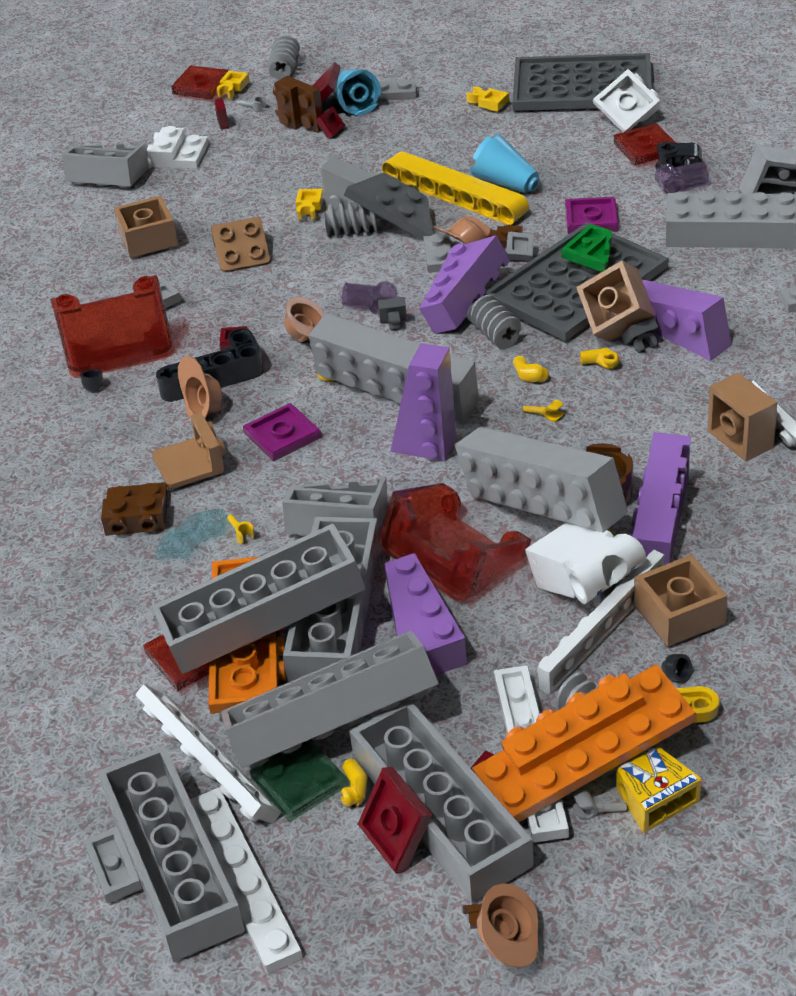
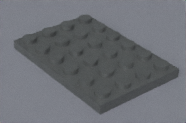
M650 53L515 57L513 110L598 109L593 104V99L627 69L633 74H638L643 79L644 85L650 90L652 89Z
M586 222L488 289L484 296H494L515 317L566 342L589 325L576 287L600 274L601 271L561 258V249L591 223ZM612 233V244L607 269L623 260L639 270L642 280L649 281L668 267V257Z

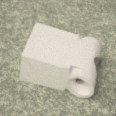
M564 523L525 549L538 588L571 598L577 597L583 604H586L640 567L646 560L643 546L630 535L617 534L613 537L612 533L607 530L602 533L570 523Z

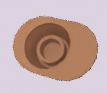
M474 217L460 218L447 231L433 226L438 231L465 244L488 238L491 234V229Z
M292 297L286 302L285 329L298 342L309 340V334L324 316V312L318 304L308 298Z
M184 356L178 365V378L185 401L186 412L189 417L201 412L206 419L208 414L222 410L221 386L216 379L203 372L201 365L195 358Z
M506 883L492 886L485 893L482 908L477 918L478 934L488 951L498 961L515 968L529 966L536 959L538 951L537 909L532 899L519 887Z

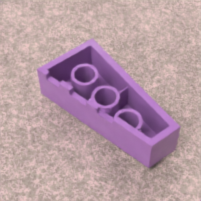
M497 235L468 244L459 243L450 249L449 255L442 264L437 277L433 280V284L419 308L434 334L458 328L465 319L472 302L482 297L486 292L484 286L489 280L495 281L500 275L497 271L499 267H506L510 262Z
M642 280L656 315L654 318L658 328L653 331L654 333L710 361L732 345L724 297Z
M421 343L408 367L390 452L446 461L456 441L450 348Z
M654 432L647 467L644 469L643 487L639 488V507L634 508L632 526L635 527L634 529H629L628 535L640 542L645 550L646 557L653 550L664 554V565L671 563L689 483L691 436Z
M415 553L386 562L387 587L396 636L412 630L424 646L435 676L467 665L465 637Z

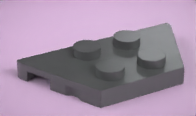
M383 172L347 187L343 196L416 237L424 240L423 236L433 235L428 197L399 181L397 178Z

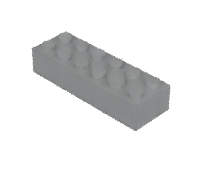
M711 192L667 193L665 247L796 249V194L787 192L780 194H765L762 192L753 194H739L736 192H729L727 194Z
M325 313L309 334L317 374L319 373L324 378L342 382L347 386L356 387L401 404L408 367L420 344ZM450 354L455 421L464 423L479 402L475 362Z
M478 427L455 444L458 462L462 467L467 482V489L473 497L602 533L628 513L613 457L484 427Z
M314 518L311 533L330 524L335 525L356 560L366 589L290 625L283 653L287 682H291L360 652L380 548L377 518Z
M330 524L151 607L181 673L184 674L341 600L349 598L366 588L356 560L335 525Z
M412 630L227 708L221 711L226 734L241 768L247 766L255 768L266 763L269 757L281 751L283 754H287L299 749L302 746V742L315 738L319 740L326 738L334 733L335 728L344 724L349 726L356 725L367 718V714L380 710L383 712L391 710L399 705L400 700L409 696L416 698L426 695L432 690L431 687L438 684L424 646Z
M410 699L350 730L353 758L358 761L373 783H376L383 767H393L431 812L432 817L421 838V842L471 903L483 897L492 886L506 883L534 866L533 839Z
M165 745L97 771L105 799L133 862L172 961L175 962L245 932L237 900Z

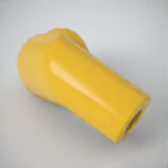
M608 348L579 352L581 365L598 364L606 369H614L620 363L619 355Z
M524 356L514 358L513 365L523 382L534 383L538 381L543 383L548 379L549 372L542 365L528 364Z
M348 759L343 763L342 770L350 781V787H344L340 791L341 795H343L341 801L346 807L354 804L357 807L365 800L368 777L357 760Z

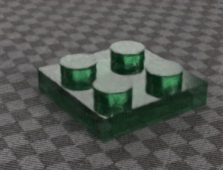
M311 739L302 742V746L299 749L287 754H283L281 751L269 758L263 765L249 770L253 782L281 811L289 823L335 795L342 788L348 787L347 777Z

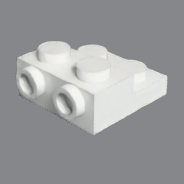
M627 69L593 99V104L626 134L639 122H645L660 109V97L655 90H649L644 85L643 79L638 74H633Z
M174 126L162 127L160 132L154 133V144H149L147 147V155L151 159L152 167L198 168L209 145L208 136H186L184 128H176Z

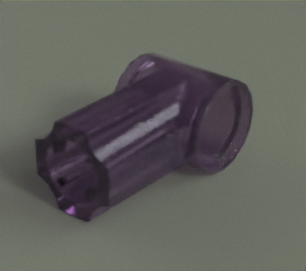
M704 162L679 167L664 164L655 172V180L667 195V193L681 192L683 188L706 184L709 180L707 165Z
M387 281L379 282L376 286L345 283L341 297L342 305L367 308L373 314L379 315L378 300L397 298L398 291L392 283Z

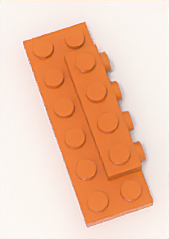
M258 557L212 561L211 579ZM285 627L209 662L208 706L210 714L221 713V711L279 687L280 681H286L284 660H279V656H283L285 648L284 636H279V632H285Z
M657 664L630 679L625 673L618 677L613 674L607 675L600 680L598 688L587 694L584 692L573 694L568 699L566 706L557 711L553 709L543 711L537 717L536 723L525 729L521 726L511 729L506 734L505 740L501 742L503 750L472 767V769L519 823L697 721L696 712Z

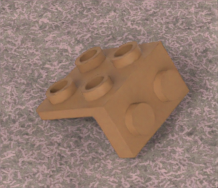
M260 216L211 226L213 244L216 248L222 272L264 265L270 262Z
M201 412L190 415L194 438L152 452L153 461L167 487L170 489L224 472L222 456L226 455L224 444L221 438L216 439L212 422H206Z

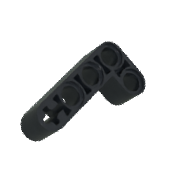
M246 328L235 329L229 333L230 348L195 357L201 365L203 372L216 379L221 388L257 378L264 371L260 347L253 333ZM180 362L164 366L156 372L160 397L164 401L173 402L184 399L178 378V365Z

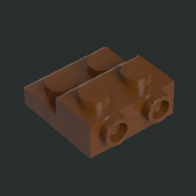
M290 76L275 82L273 87V95L276 96L277 100L275 113L279 117L280 123L295 130L303 126L317 133L321 132L322 129L315 121V119L323 114L320 89Z
M166 482L108 488L107 498L103 499L101 515L105 536L165 530L168 499Z

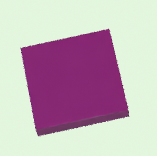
M615 197L565 199L568 234L586 222L611 230L612 232L619 231Z
M292 403L243 426L244 434L273 462L322 438L321 430Z

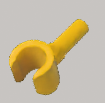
M554 400L547 407L523 406V412L544 415L551 422H556L565 414L558 411L563 406V403L559 400Z
M232 514L227 516V520L235 528L236 540L239 544L244 543L243 534H249L254 539V527L250 522H239Z

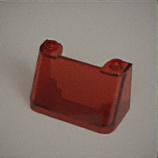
M157 275L140 277L133 284L134 293L80 305L79 299L70 294H62L50 299L68 371L72 377L81 378L80 374L90 369H98L102 373L162 360L173 355L175 348Z
M444 483L393 491L381 530L380 540L383 549L395 559L415 553L433 585L454 600L461 601L472 598L522 561L527 555L525 549L530 546L532 539L521 532H506L502 536L500 543H495L458 519L461 510L460 497L454 489Z

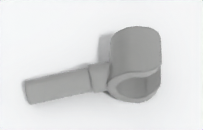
M258 95L253 97V101L239 99L238 105L249 106L253 108L254 112H260L262 107H266V98Z
M587 791L575 794L574 798L577 803L572 805L581 820L594 818L597 813L626 812L627 810L626 803L594 802L591 794Z

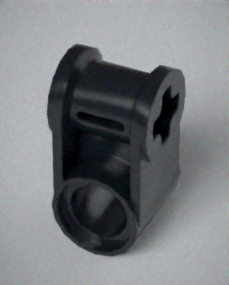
M662 142L657 145L656 151L659 154L658 162L655 164L657 172L662 174H696L703 168L702 149L697 143Z

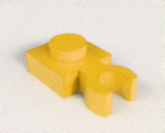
M228 71L217 87L218 97L228 94V99L234 97L235 91L241 92L250 81L249 73Z
M473 87V93H466L467 102L478 103V107L498 112L510 101L509 93L491 88L484 91L480 87Z
M323 189L298 190L295 201L298 220H302L304 215H310L311 220L316 218L315 210H321L324 198Z

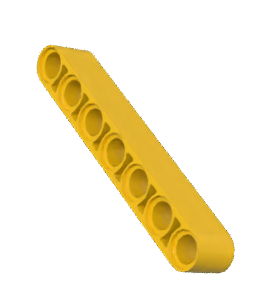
M403 151L398 152L382 164V173L385 172L406 185H414L422 193L507 225H512L529 211L527 199L519 193Z

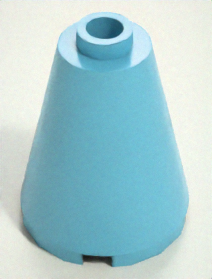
M340 70L334 92L340 106L346 112L361 116L368 114L376 107V102L379 96H381V86L376 76L367 70Z
M493 133L495 137H486L474 153L473 160L476 163L474 167L470 166L471 175L480 180L525 194L529 191L533 192L540 182L539 173L502 135Z

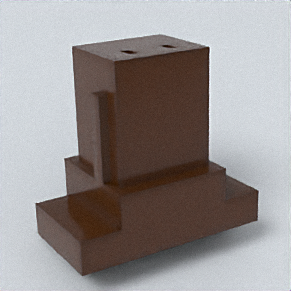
M482 904L463 905V914H468L470 929L477 928V918Z

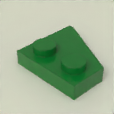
M589 224L561 249V258L601 272L605 271L608 266L611 250L612 231Z

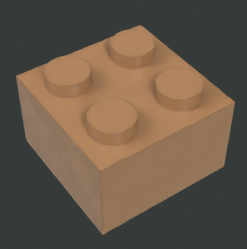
M162 196L114 207L118 231L130 258L178 246L174 221Z
M623 260L576 287L593 335L608 342L621 336L630 326L656 316L639 270Z
M737 372L710 385L707 431L747 462L774 448L778 402Z
M692 554L634 577V605L667 647L726 624L727 594Z

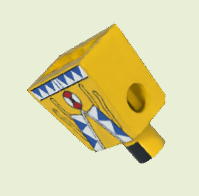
M654 747L620 764L616 772V789L623 802L626 803L636 823L645 833L700 801L701 778L662 748Z

